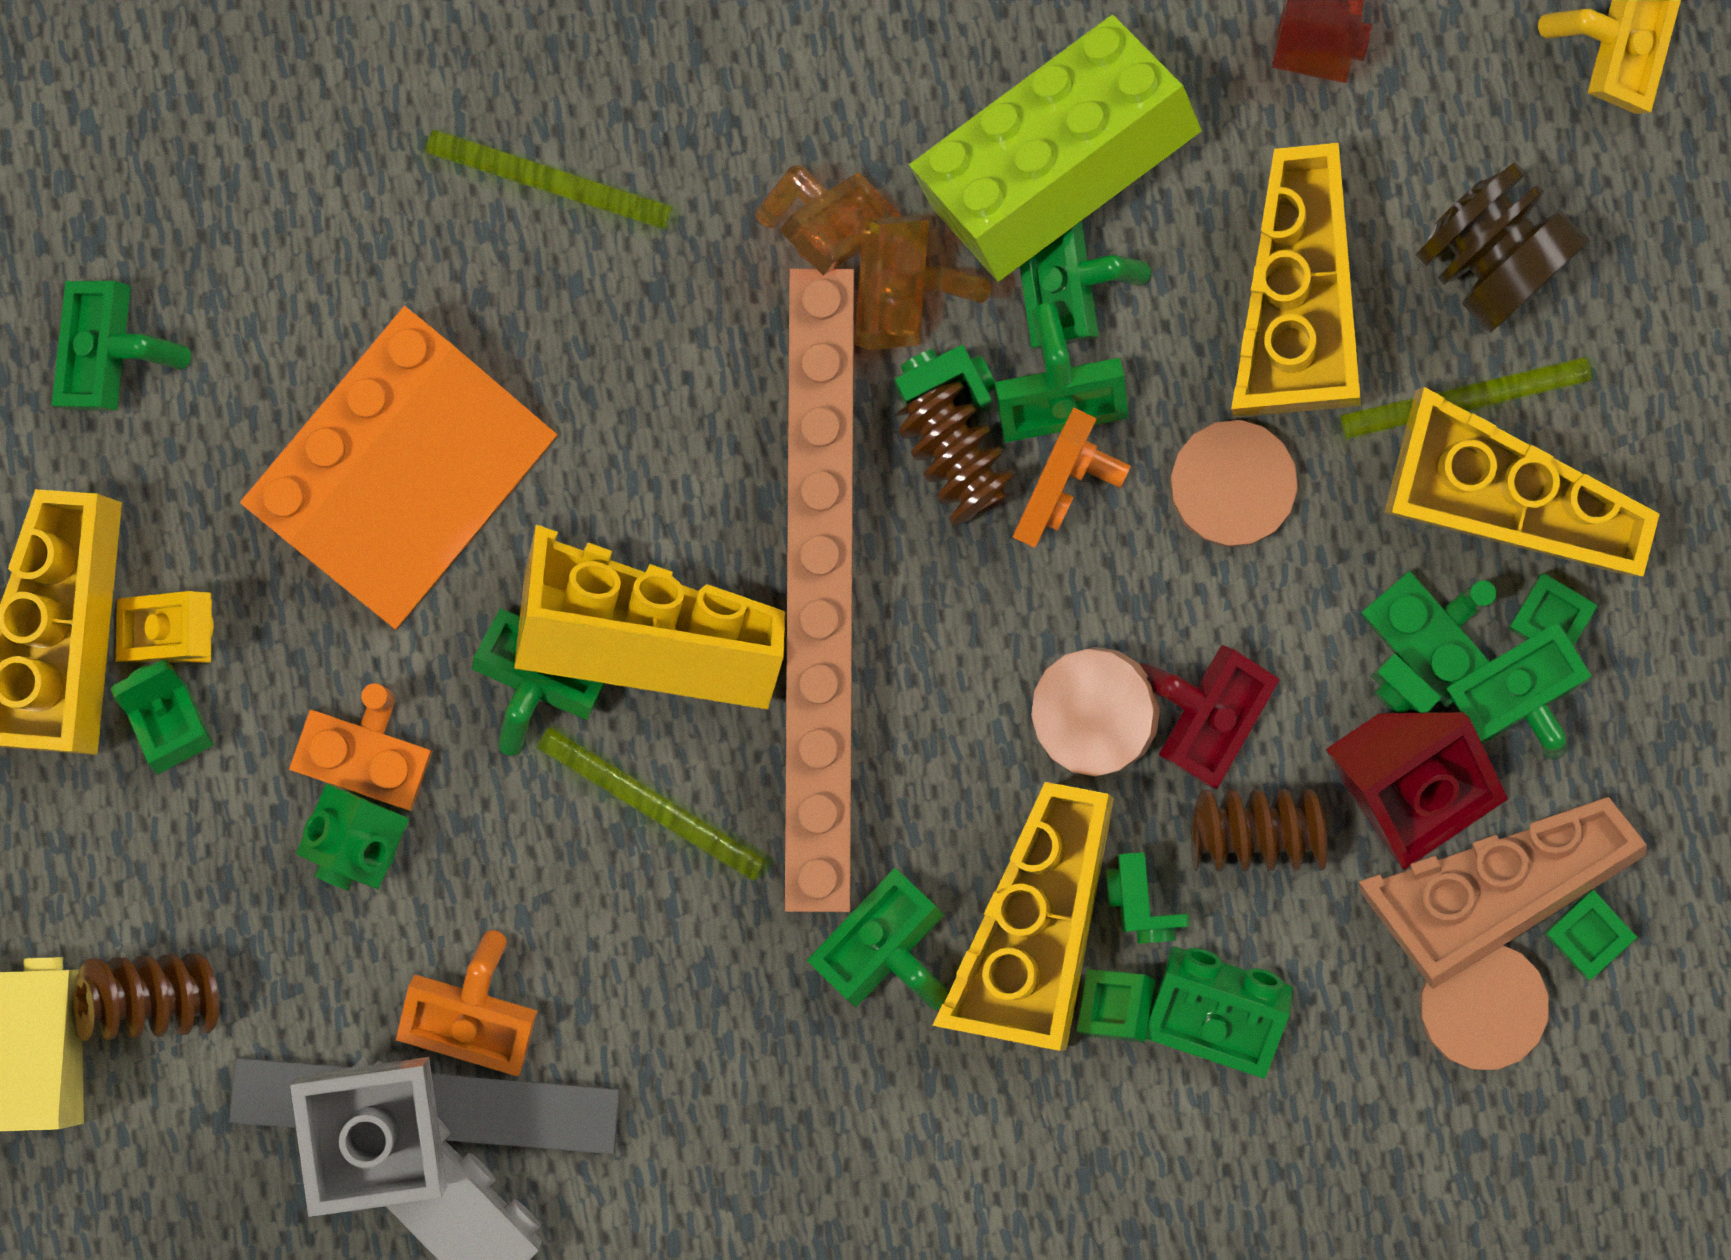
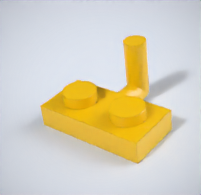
M1612 0L1608 16L1589 8L1548 13L1540 17L1538 30L1540 35L1546 39L1585 34L1600 41L1587 93L1634 114L1651 113L1681 0Z

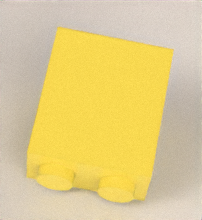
M63 957L24 959L23 972H0V1131L53 1130L84 1124L82 1041L75 1034L72 1017L73 990L79 970H63Z

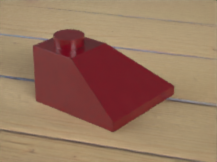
M1464 712L1378 713L1326 748L1343 784L1403 871L1411 866L1410 864L1417 862L1508 800L1470 718Z

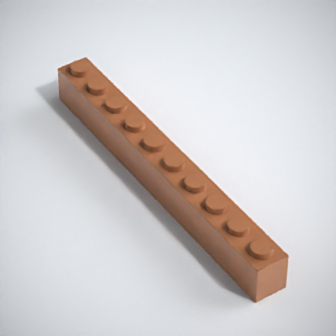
M790 269L785 912L850 913L854 269Z

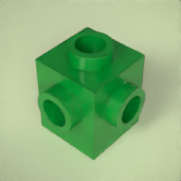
M326 783L313 814L308 818L304 826L303 837L295 854L317 864L318 867L314 877L350 891L355 880L379 890L387 869L394 861L396 848L409 818Z

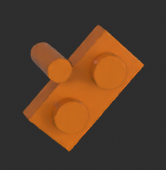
M1073 408L1044 467L1013 538L1036 548L1046 526L1055 531L1059 530L1074 498L1063 492L1070 476L1082 481L1085 473H1088L1121 489L1131 465L1097 450V445L1087 441L1097 418Z
M376 683L369 684L363 689L361 698L366 706V710L360 726L310 709L289 770L409 811L413 810L433 751L384 734L395 704V696L391 690Z
M496 930L487 931L483 935L468 965L463 988L414 974L408 986L396 1041L519 1077L525 1063L538 1011L487 996L492 975L507 945L506 937Z

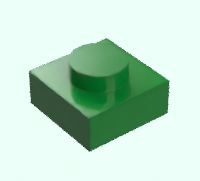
M1541 573L1536 578L1507 629L1524 640H1528L1558 622L1574 647L1598 605L1547 574Z
M1395 653L1387 657L1370 675L1380 685L1374 691V695L1392 713H1428L1442 698Z
M1594 890L1584 894L1542 933L1586 981H1591L1637 938Z
M1087 969L1077 1032L1087 1037L1145 1043L1155 979L1144 974Z

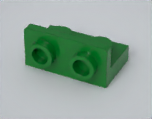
M1172 946L1167 957L1165 973L1150 1011L1146 1039L1265 1079L1290 1015L1293 988L1289 984L1283 983L1277 975L1259 968L1244 970L1222 962L1218 956L1210 951L1201 948H1188L1185 950Z

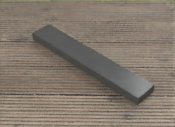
M235 1058L229 1123L296 1128L290 1084L299 1075L351 1067ZM432 1073L437 1117L450 1131V1135L445 1139L447 1141L604 1154L615 1153L620 1089Z

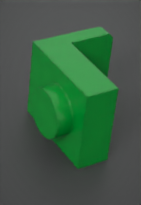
M963 344L940 356H937L934 349H930L912 357L900 366L904 374L894 379L895 389L904 407L936 388L948 383L962 381L973 403L977 406L979 414L991 409L992 400L988 392L995 389L994 378L982 356L979 354L970 359Z
M163 659L153 665L138 668L128 678L111 687L115 701L128 715L147 763L157 775L214 745L188 685L168 660Z
M1145 852L1116 855V868L1105 869V884L1108 907H1120L1122 932L1137 931L1138 944L1176 941L1175 928L1190 927L1189 914L1150 917Z

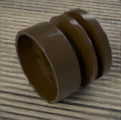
M1516 162L1509 165L1502 172L1488 179L1480 180L1437 220L1425 245L1416 254L1428 266L1448 248L1452 250L1457 258L1438 277L1444 285L1454 281L1469 270L1478 278L1477 282L1465 296L1462 304L1489 333H1492L1590 242L1562 211L1551 215L1536 226L1527 216L1543 194V190L1538 185L1533 187L1515 204L1506 194L1526 174Z

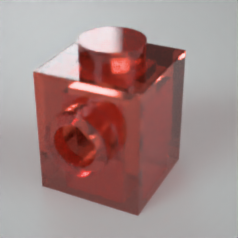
M1285 0L1275 39L1272 68L1346 83L1352 59L1364 61L1370 40L1372 24L1361 22L1364 0Z

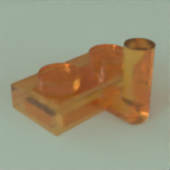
M800 165L792 166L785 172L755 211V216L762 225L773 228L779 223L797 198H799L805 206L792 213L779 231L795 246L800 256L811 263L823 276L886 235L902 217L859 172L827 191L806 168Z
M916 216L864 219L855 345L869 350L920 345L923 295L925 292L940 291L976 303H983L990 296L991 284L985 278L945 266L926 267L929 220Z

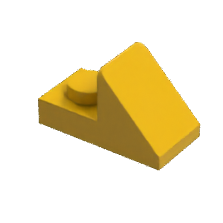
M185 591L117 598L115 662H158L166 659L169 662L210 663L211 637L214 628L211 593Z

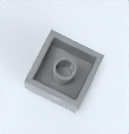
M429 1057L299 1075L290 1084L308 1217L442 1198L447 1188Z

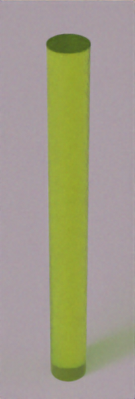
M435 129L431 131L425 151L427 154L666 230L673 209L671 205Z
M1581 357L1435 393L1468 411L1589 382L1592 380V374L1588 359ZM1414 398L1339 415L1344 439L1347 440L1407 425Z
M549 727L537 745L538 750L753 882L767 860L555 729Z

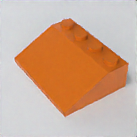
M404 305L239 503L392 628L397 630L554 442L558 434Z

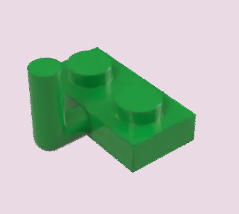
M1080 221L1020 266L1031 348L1041 350L1032 315L1036 306L1042 303H1052L1057 307L1066 344L1098 338L1091 285L1117 281L1142 286L1150 279L1151 269L1149 265L1144 261L1118 255H1108L1088 260L1082 221Z
M65 281L51 406L66 410L117 411L123 359H140L173 369L183 370L190 363V349L185 345L153 336L126 333L130 285L117 281Z
M1042 303L1036 306L1032 315L1044 357L1046 372L994 382L1004 443L1061 432L1073 408L1097 418L1094 425L1129 419L1125 375L1120 358L1071 367L1070 355L1057 307L1052 303Z
M1409 570L1359 613L1392 652L1442 697L1437 702L1442 709H1446L1453 703L1446 689L1448 686L1490 662L1460 628L1477 612L1495 600L1496 589L1489 581L1481 580L1474 583L1447 606L1442 608Z
M499 608L474 655L471 670L516 689L505 710L498 741V747L502 753L514 756L523 749L529 721L539 700L588 721L607 683L514 669L520 616Z
M1557 622L1448 686L1446 689L1459 712H1464L1470 718L1482 745L1526 719L1540 741L1544 756L1557 760L1566 753V735L1548 706L1592 681V675Z
M896 868L880 882L806 960L855 1008L891 971L931 1009L940 1010L949 994V990L910 953L914 946L934 927L944 914Z

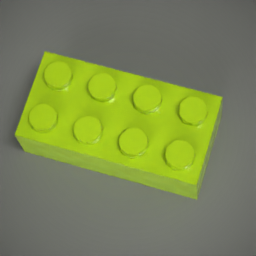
M1112 14L915 159L909 166L936 214L996 281L999 282L1202 132V129L1184 86Z

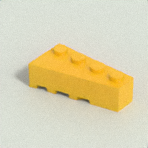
M1339 143L1274 149L1256 266L1253 273L1251 297L1231 407L1234 417L1361 406Z
M1426 387L1415 391L1384 511L1385 514L1628 576L1640 577L1644 576L1660 515L1589 475L1583 474L1560 462L1543 450L1506 433L1476 414H1471L1445 400L1444 397Z
M35 489L8 567L11 575L0 604L1 748L98 755L122 502L95 493Z
M536 524L524 575L514 669L768 710L784 657L785 611L708 584L699 591L681 585L678 580L672 577V571L649 564L646 572L610 560L611 550L591 543H587L583 551L556 541L557 531Z
M1049 782L1044 783L1010 856V862L985 910V916L961 962L956 973V979L932 1026L1058 1051L1067 1050L1114 797L1107 793Z

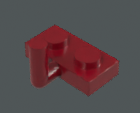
M1224 645L1220 646L1197 687L1178 675L1141 663L1140 666L1148 675L1146 679L1151 684L1153 693L1156 692V695L1168 699L1184 710L1158 756L1202 784L1217 790L1280 679L1235 649Z

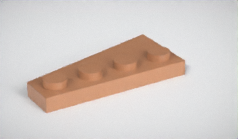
M1606 797L1530 823V829L1502 839H1498V836L1494 835L1472 843V849L1440 860L1435 855L1410 864V870L1384 879L1379 874L1359 881V890L1430 987L1434 989L1645 857L1647 844L1611 799Z

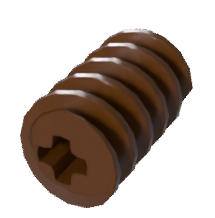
M962 381L948 383L936 388L908 404L894 415L897 417L909 414V417L898 429L903 439L922 436L921 440L911 451L914 460L921 461L935 458L924 473L926 481H948L937 494L938 502L940 504L960 502V505L949 517L952 526L963 525L1013 496L1014 493L1006 494L1004 488L1016 475L1013 469L993 472L991 466L1003 453L1000 447L985 450L979 448L978 444L990 431L988 425L967 427V420L977 410L975 403L955 406L953 400L965 387Z
M1228 789L1223 796L1220 808H1218L1213 793L1210 790H1202L1198 795L1191 822V852L1194 870H1198L1203 853H1210L1216 871H1223L1228 854L1236 853L1241 870L1249 871L1254 853H1261L1267 871H1274L1280 852H1287L1293 871H1300L1305 853L1312 852L1319 871H1324L1327 860V826L1324 808L1321 807L1315 791L1304 789L1295 807L1290 792L1286 789H1279L1275 793L1270 808L1264 792L1260 789H1253L1244 808L1238 792L1234 789Z
M187 953L181 959L177 955L169 954L162 955L157 960L152 956H137L132 962L127 957H113L107 963L99 958H90L81 965L76 976L72 1000V1017L75 1034L81 1041H89L91 1039L95 1022L99 1023L103 1038L112 1040L118 1034L120 1020H123L125 1031L129 1038H139L143 1032L145 1019H148L149 1028L153 1036L160 1037L166 1034L171 1017L174 1028L179 1035H189L193 1027L194 1016H197L198 1026L202 1033L206 1034L213 1031L219 1018V997L215 976L208 960L200 953Z

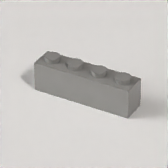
M362 1057L351 1068L371 1064ZM378 1060L375 1064H382L383 1062ZM438 1118L447 1188L442 1198L386 1207L438 1260H530L539 1251L542 1239L535 1233L541 1227L540 1223L518 1200L513 1199L507 1204L490 1187L496 1179L477 1157L468 1153L462 1158L445 1141L450 1135V1131Z

